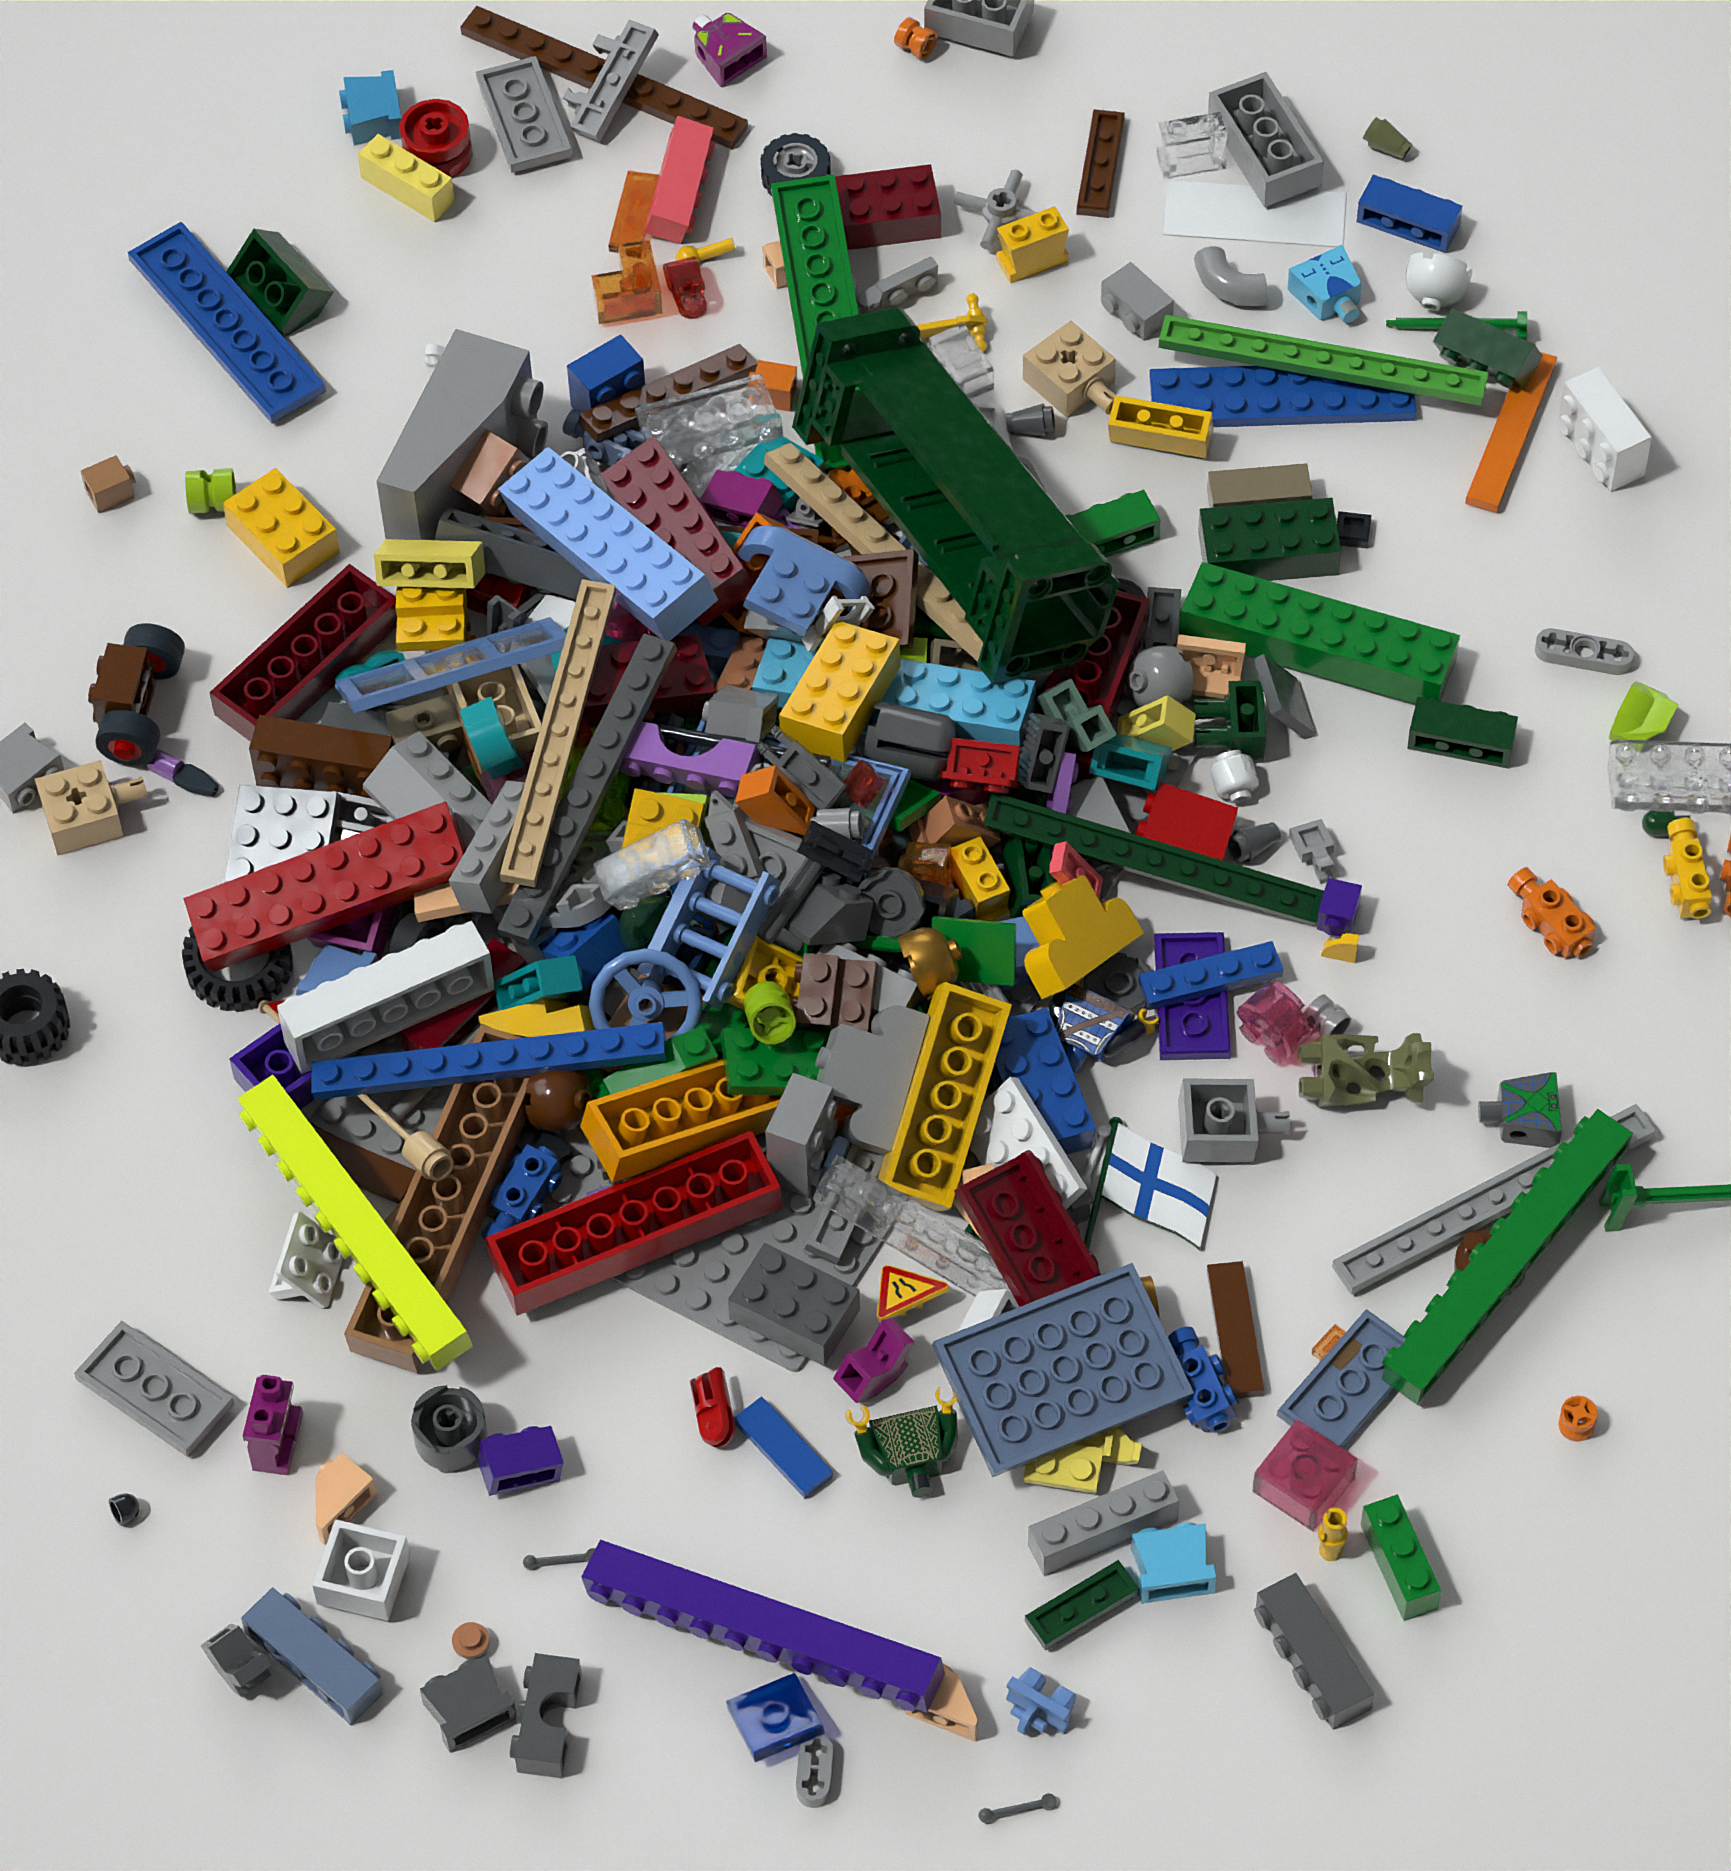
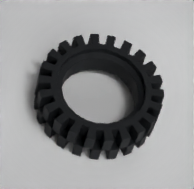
M192 926L188 930L190 937L185 936L182 959L189 986L192 990L195 989L196 996L200 1000L206 998L207 1005L213 1008L219 1002L220 1009L228 1011L230 1004H234L235 1011L242 1012L243 1003L249 1002L251 1010L258 1008L257 999L262 998V1000L272 1001L270 992L272 991L278 996L283 991L281 982L288 984L290 980L289 972L293 970V955L290 944L269 951L266 965L253 977L241 981H227L216 977L203 962Z

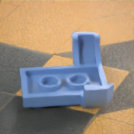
M759 526L754 528L738 552L737 557L747 562L755 554L770 556L747 595L743 607L803 637L806 636L833 588L840 591L846 599H860L861 596H866L868 600L870 599L871 586L865 574L857 565L785 528L778 526ZM848 606L847 611L850 613L854 606Z

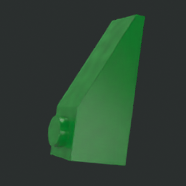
M703 1026L668 1039L666 1041L667 1060L628 1064L603 1079L602 1083L608 1095L716 1061L718 1054Z

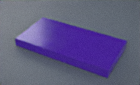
M1224 932L1154 934L1155 970L1225 953ZM1227 991L1157 1008L1160 1060L1230 1059Z

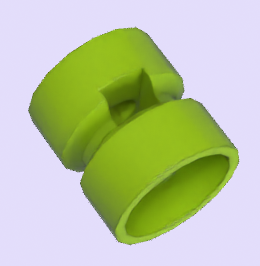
M233 468L214 469L210 475L205 470L186 471L185 488L189 514L208 513L211 507H214L217 512L224 511L223 502L236 494Z
M771 981L757 983L747 991L744 996L743 1006L752 1035L758 1041L765 1044H777L789 1038L795 1029L796 1019L787 991L780 984Z

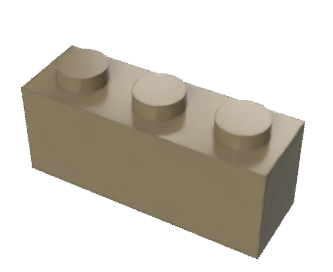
M1307 463L1208 472L1207 494L1210 508L1308 500L1313 497Z

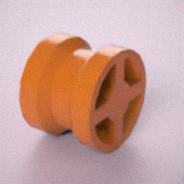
M1579 1395L1565 1400L1561 1407L1558 1422L1559 1430L1565 1438L1578 1442L1588 1439L1593 1434L1598 1414L1593 1401Z

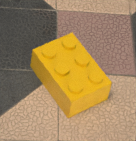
M274 468L223 502L228 528L286 587H289L340 552L336 528L277 468Z

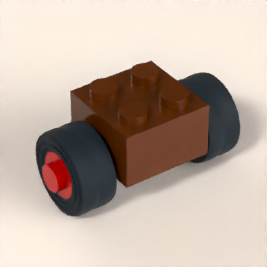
M136 624L126 632L123 645L107 643L104 656L100 655L96 667L97 681L96 684L92 683L90 685L88 701L90 704H93L94 708L93 721L98 724L99 728L95 744L103 756L116 763L128 766H142L150 763L156 755L160 740V729L147 716L156 688L154 679L171 678L177 674L181 666L185 644L182 638L174 631L157 624Z

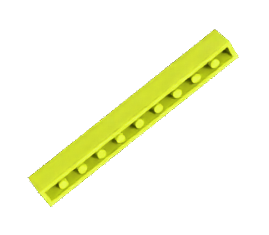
M271 1075L238 1097L237 1100L242 1108V1112L238 1116L249 1132L256 1129L261 1136L257 1141L268 1157L273 1154L279 1160L276 1167L287 1182L292 1179L298 1186L295 1192L306 1208L310 1205L315 1208L318 1213L314 1217L325 1233L330 1230L337 1238L333 1241L336 1248L344 1259L351 1256L356 1265L352 1268L364 1285L370 1282L375 1288L372 1295L382 1310L385 1311L390 1308L395 1317L391 1320L403 1337L409 1334L415 1343L411 1347L420 1361L424 1364L429 1360L435 1370L438 1371L473 1347L467 1330L274 1075Z

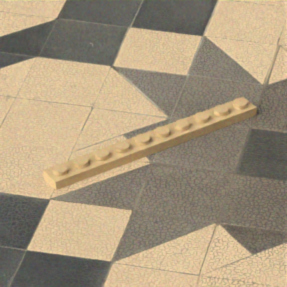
M792 443L765 453L763 463L861 554L907 550ZM919 561L916 605L978 662L983 646L982 640L964 619L966 613L950 592Z
M584 579L581 581L500 871V880L503 882L530 887L536 886L615 599L616 585Z

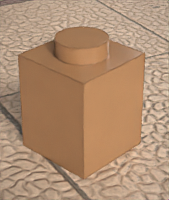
M117 455L81 470L85 491L98 513L135 498L132 484L136 483L134 474L129 465H122Z

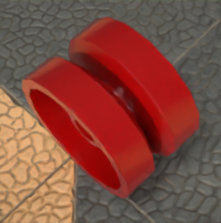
M443 99L423 100L411 106L402 115L399 128L402 148L451 178L461 174L469 166L473 155L467 114L459 105Z

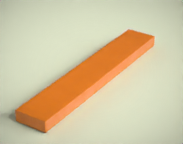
M1540 352L1543 357L1525 389H1520L1514 385L1509 389L1467 493L1465 504L1497 513L1555 369L1557 356Z

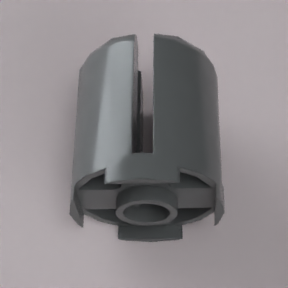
M878 701L874 708L881 710L877 721H874L872 726H868L864 756H869L871 760L910 769L911 778L930 782L941 780L942 771L947 769L952 738H958L954 720L945 714Z

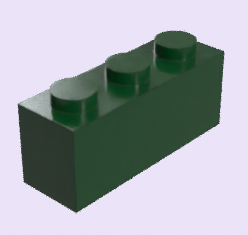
M1451 308L1433 340V343L1440 351L1439 356L1452 364L1460 361L1466 364L1468 369L1488 372L1498 384L1509 389L1514 385L1524 390L1543 357L1535 344L1454 308Z
M1417 697L1409 730L1407 749L1508 769L1516 735L1518 716L1509 715L1502 711L1493 712L1477 709L1471 705L1446 703L1435 698Z

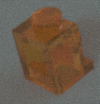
M909 842L905 856L901 855L899 858L898 868L910 873L914 878L949 886L953 873L950 844Z

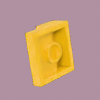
M397 586L395 609L397 614L396 646L398 652L444 649L465 642L466 588Z
M634 788L620 852V858L626 859L625 866L646 870L647 864L661 866V874L681 877V872L685 871L694 852L704 803Z

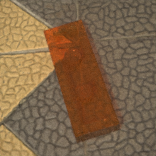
M628 170L608 244L609 252L641 255L646 236L644 230L659 174Z

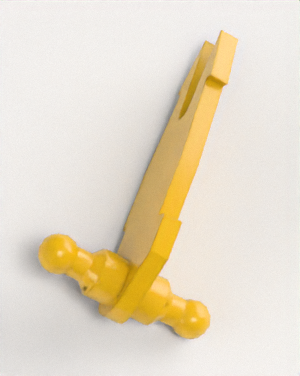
M971 293L966 297V302L969 305L967 315L917 325L920 330V338L955 334L956 332L970 330L971 336L975 338V349L978 352L985 351L987 343L984 335L986 334L988 319L983 315V310L978 306V296L975 293Z

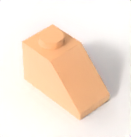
M342 1452L334 1460L326 1461L316 1476V1527L319 1539L324 1545L327 1544L335 1519L349 1522L377 1495L373 1478Z
M943 1664L945 1676L928 1712L915 1709V1711L905 1710V1714L976 1741L978 1736V1719L958 1674L954 1673L949 1666Z

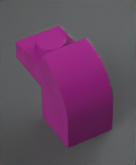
M891 1317L884 1319L880 1322L866 1347L847 1353L833 1380L855 1403L875 1397L894 1383L905 1371L909 1364L904 1359L913 1346L914 1341Z

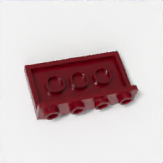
M1026 1150L1010 1161L954 1190L1019 1307L1101 1275L1096 1257L1086 1247L1081 1238L1078 1225L1070 1219L1063 1206L1061 1195L1052 1187L1045 1174L1041 1160L1031 1150Z

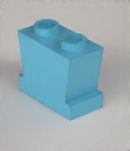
M1188 1522L1179 1524L1171 1529L1146 1528L1136 1534H1132L1131 1551L1140 1572L1139 1594L1141 1604L1215 1593L1216 1573L1214 1564L1206 1565V1524L1196 1525L1195 1523Z

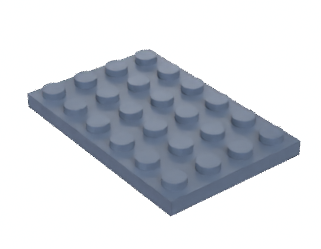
M1133 1262L935 1340L932 1344L992 1477L1192 1397L1194 1394Z

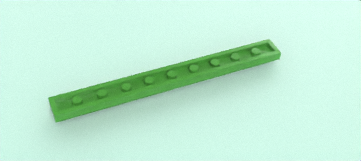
M1165 315L1159 337L1158 348L1479 406H1482L1488 379V372L1172 315Z

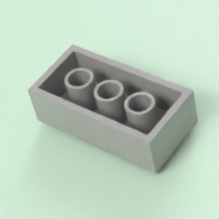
M1267 72L1209 92L1208 119L1264 207L1322 186L1324 161Z

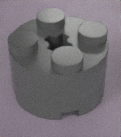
M447 1385L434 1387L421 1395L413 1408L411 1427L416 1450L427 1464L437 1468L442 1473H452L474 1463L477 1460L480 1441L488 1437L483 1406L473 1392L463 1387H459L460 1389L448 1388Z

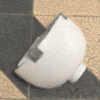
M1424 252L1415 253L1409 257L1405 279L1407 288L1415 299L1422 302L1421 306L1423 308L1438 311L1441 307L1451 306L1459 302L1464 296L1473 272L1472 269L1466 271L1467 264L1465 262L1437 253L1433 254L1432 259H1423Z

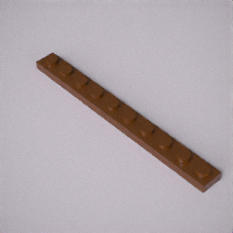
M477 5L460 26L461 35L520 60L536 56L541 69L588 89H591L606 62L603 58ZM637 74L622 103L673 125L677 116L713 127L711 141L730 149L734 148L748 128L747 119L640 74Z

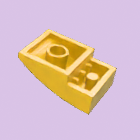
M540 1000L478 1016L480 1023L498 1031L525 1037L596 1030L593 1026L589 1006L578 1005L569 1008V1003L562 1001Z

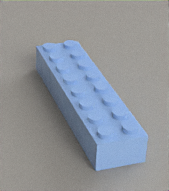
M547 447L498 488L504 502L514 517L591 581L616 585L614 600L660 639L672 640L718 600L703 572L551 448Z

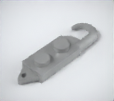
M715 790L711 793L709 813L704 820L716 852L722 856L725 868L758 882L764 870L739 806L734 807Z

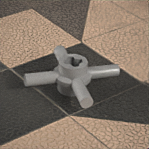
M1011 170L1004 188L991 191L987 199L958 191L955 195L954 204L982 211L988 226L980 245L986 250L993 248L998 236V227L1038 213L1021 208L1019 201L1016 199L1015 193L1023 177L1019 170Z

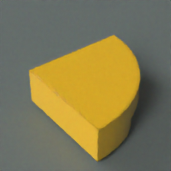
M1345 933L1339 939H1327L1323 944L1321 956L1355 963L1359 935Z

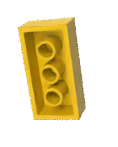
M836 620L779 714L780 728L794 741L800 742L811 753L831 756V759L845 763L875 712L876 708L874 707L876 703L882 700L901 667L899 639Z

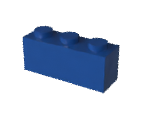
M1373 174L1358 201L1356 222L1446 253L1460 227L1463 205Z

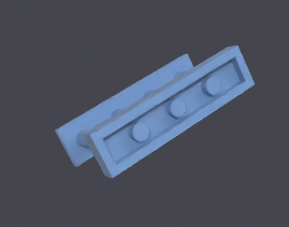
M698 843L648 949L667 952L675 957L680 945L686 943L720 958L721 961L713 978L690 968L689 970L698 981L699 988L706 991L702 1000L721 1011L723 1004L733 994V983L770 906H773L779 897L781 881L770 873L763 871L757 882L720 866L722 856L711 848ZM717 879L751 894L752 896L744 913H739L705 898V892L710 881ZM701 911L736 926L728 946L690 930L689 926L695 913ZM640 963L637 970L645 977L651 978L660 984L668 975L679 979L676 974L662 965Z

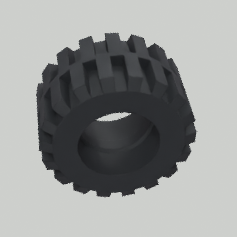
M16 969V974L10 975L9 971L2 973L3 978L0 979L1 1061L9 1063L11 1060H14L15 1065L23 1066L24 1061H30V1065L38 1064L37 1059L43 1057L45 1060L51 1058V1051L55 1050L58 1052L63 1047L61 1040H67L69 1035L67 1028H70L69 1014L60 986L57 982L53 983L52 978L47 974L40 977L39 971L31 969L30 973H25L24 969ZM34 1010L40 1012L35 1019L25 1024H11L7 1022L14 1014L20 1011Z

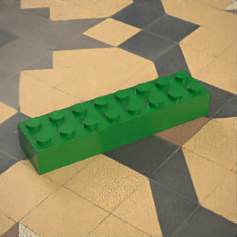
M1201 562L1181 609L1179 626L1180 635L1246 643V656L1257 658L1265 654L1281 666L1416 704L1417 697L1435 698L1441 701L1457 660L1460 635L1205 562Z

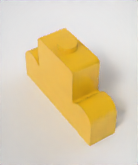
M1081 875L1061 885L1057 881L1042 889L1040 892L1043 897L1023 910V916L1040 945L1028 951L1025 955V968L1041 999H1044L1073 985L1144 934L1129 905L1121 898L1116 897L1100 903L1086 876Z

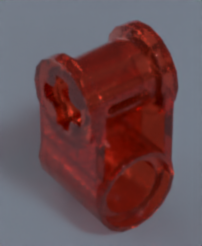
M692 256L664 263L665 281L669 291L672 293L680 315L688 319L701 317L706 312L707 305L704 297L705 283L696 257Z

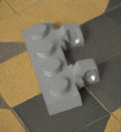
M629 20L621 35H617L615 40L600 34L597 35L592 44L599 54L606 53L608 56L594 84L587 94L583 92L574 93L568 87L563 96L568 106L575 109L574 113L576 116L570 125L573 132L599 142L601 141L659 36L654 28Z

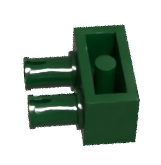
M1260 680L1228 681V693L1222 699L1194 698L1195 720L1224 719L1225 722H1228L1226 727H1195L1196 748L1226 747L1229 751L1241 750L1242 754L1251 756L1252 760H1264L1266 723L1264 693Z

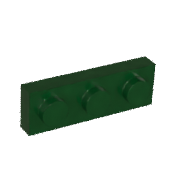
M1117 1560L1025 1615V1623L1046 1651L1138 1596L1139 1587L1121 1562Z

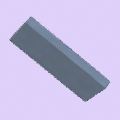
M1366 1309L1277 1410L1276 1416L1335 1459L1395 1390L1382 1380L1385 1368L1382 1361L1393 1346L1399 1348L1406 1339Z

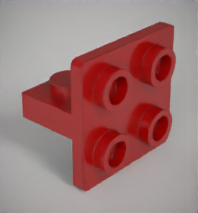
M952 738L947 769L942 771V778L950 780L951 787L975 790L976 784L985 785L984 791L1009 795L1010 788L1019 789L1020 782L1017 781L1021 746Z

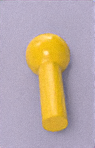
M729 238L698 249L689 245L683 246L676 254V263L681 269L693 270L703 260L736 250L734 240Z

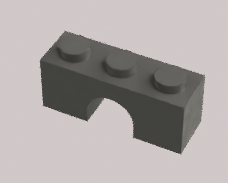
M535 1653L533 1666H526L523 1687L528 1689L526 1701H519L516 1719L517 1723H521L519 1736H512L510 1745V1758H515L518 1773L562 1778L569 1744L566 1728L550 1726L543 1721V1718L550 1710L557 1707L576 1708L582 1676L580 1659Z

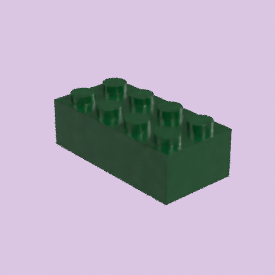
M1333 498L1199 509L1198 534L1202 561L1268 581L1339 575L1341 547Z

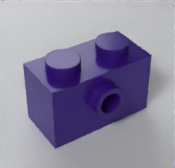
M530 1426L517 1433L490 1435L480 1441L477 1461L489 1496L560 1481L564 1465L552 1426L541 1428Z

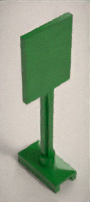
M933 916L932 928L941 931L948 940L954 938L963 955L962 958L957 960L959 974L956 981L1007 986L1015 985V923ZM867 933L865 941L848 942L854 947L861 949L902 952L898 938H888L889 936ZM804 942V945L796 955L803 957L804 953L816 954L823 944L807 945Z
M1617 1164L1599 1198L1600 1206L1611 1207V1213L1604 1225L1605 1231H1620L1630 1209L1643 1208L1647 1204L1730 1201L1731 1184L1643 1188V1186H1635L1630 1164Z

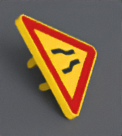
M891 1265L883 1266L881 1269L877 1309L878 1321L881 1322L884 1319L893 1318L900 1314L906 1316V1311L916 1306L921 1309L923 1303L948 1292V1283Z

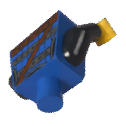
M1081 979L1067 989L1054 994L1048 1004L1049 1013L1061 1043L1068 1046L1065 1053L1071 1068L1076 1073L1079 1072L1086 1056L1103 1062L1107 1057H1114L1132 1046L1142 1036L1153 1034L1159 1021L1158 1017L1153 1021L1145 1020L1148 1012L1145 1008L1139 1011L1137 1020H1134L1135 1015L1130 1009L1081 987Z

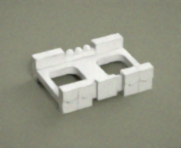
M832 596L822 610L824 614L820 616L815 625H811L806 636L801 640L808 652H814L817 646H821L824 641L822 634L831 629L836 620L859 626L860 622H865L875 608L866 596H861L860 599H838L837 596ZM844 606H854L848 615L840 616Z

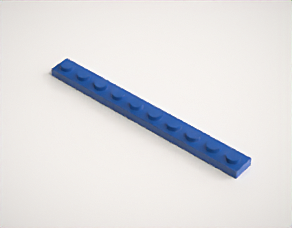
M659 1022L312 1062V1095L315 1100L530 1076L557 1070L575 1071L667 1060L666 1029L664 1023Z

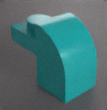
M492 697L459 710L474 751L483 769L489 772L492 779L507 775L524 766L522 757L509 736L504 718Z

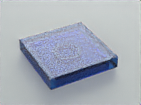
M795 1673L726 1701L727 1709L755 1762L825 1734L823 1724Z

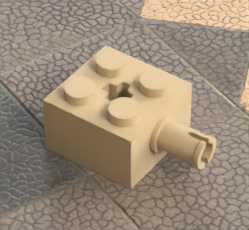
M1071 320L1023 355V380L1066 418L1091 400L1103 409L1106 414H1111L1109 407L1112 408L1115 394L1108 387L1115 383L1116 359Z
M101 760L35 779L57 856L124 837L117 812L119 805L148 797L142 776L116 785H112V782L108 783Z

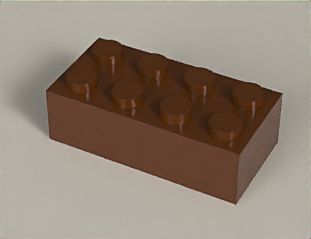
M259 715L249 746L256 786L336 791L372 799L363 789V783L391 747L394 746L393 736Z

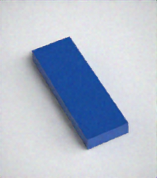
M762 1396L734 1417L735 1425L804 1499L833 1477V1471Z

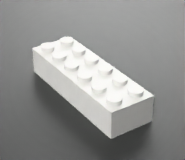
M469 921L463 925H454L446 932L433 938L422 939L415 943L414 946L401 952L390 953L380 961L369 966L358 967L339 979L323 982L316 989L300 996L294 995L289 997L283 1003L277 1005L284 1042L301 1074L312 1070V1062L338 1059L495 990L490 952L473 922Z

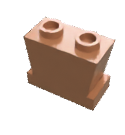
M945 796L922 819L919 818L908 826L916 854L951 865L950 848L981 837L988 849L1001 841V837L998 832L981 828L986 809L949 796Z

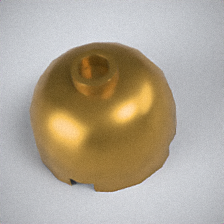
M924 927L909 931L898 937L903 956L908 958L911 966L909 970L919 990L927 1000L932 998L938 985L944 982L950 984L956 982L959 974L957 960L962 958L963 955L954 938L948 940L941 931L935 928Z

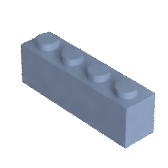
M272 1587L241 1617L245 1634L349 1725H352L382 1695L379 1681L381 1678L380 1674L368 1662L361 1664L353 1657V1650L343 1640H333L327 1634L328 1630L318 1618L315 1616L308 1618L300 1611L301 1606L290 1594L285 1593L282 1595Z

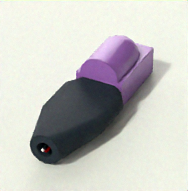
M160 749L156 751L153 760L147 764L149 771L189 792L208 796H215L218 792V784L205 771L192 764H184V761Z

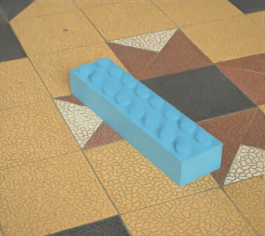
M769 637L752 684V691L764 694L766 692L779 694L778 707L784 708L820 646H817L814 652H808L804 643ZM900 659L901 667L883 696L882 702L948 715L954 720L958 738L1016 745L1021 746V748L1024 746L1022 741L1025 740L1023 735L1027 733L1025 728L1029 726L1027 721L1030 720V717L1028 715L1035 713L1036 710L1034 680L1017 678L992 684L987 676L980 671ZM881 709L875 710L863 733H867L868 726H872L873 722L877 721Z

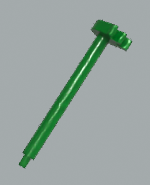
M1517 311V318H1477L1502 330H1517V337L1527 341V311ZM1396 317V320H1386V326H1396V329H1440L1446 318Z

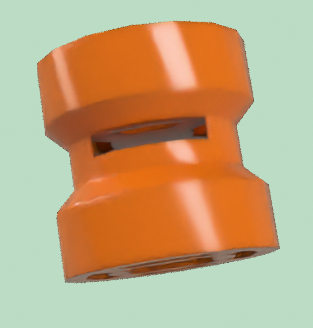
M908 17L899 25L894 36V43L902 49H910L911 53L917 58L925 59L934 49L938 34L929 27H921L919 21Z

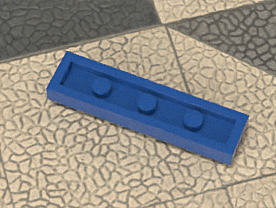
M1273 941L1142 973L1139 974L1138 982L1148 1010H1153L1283 977V967Z

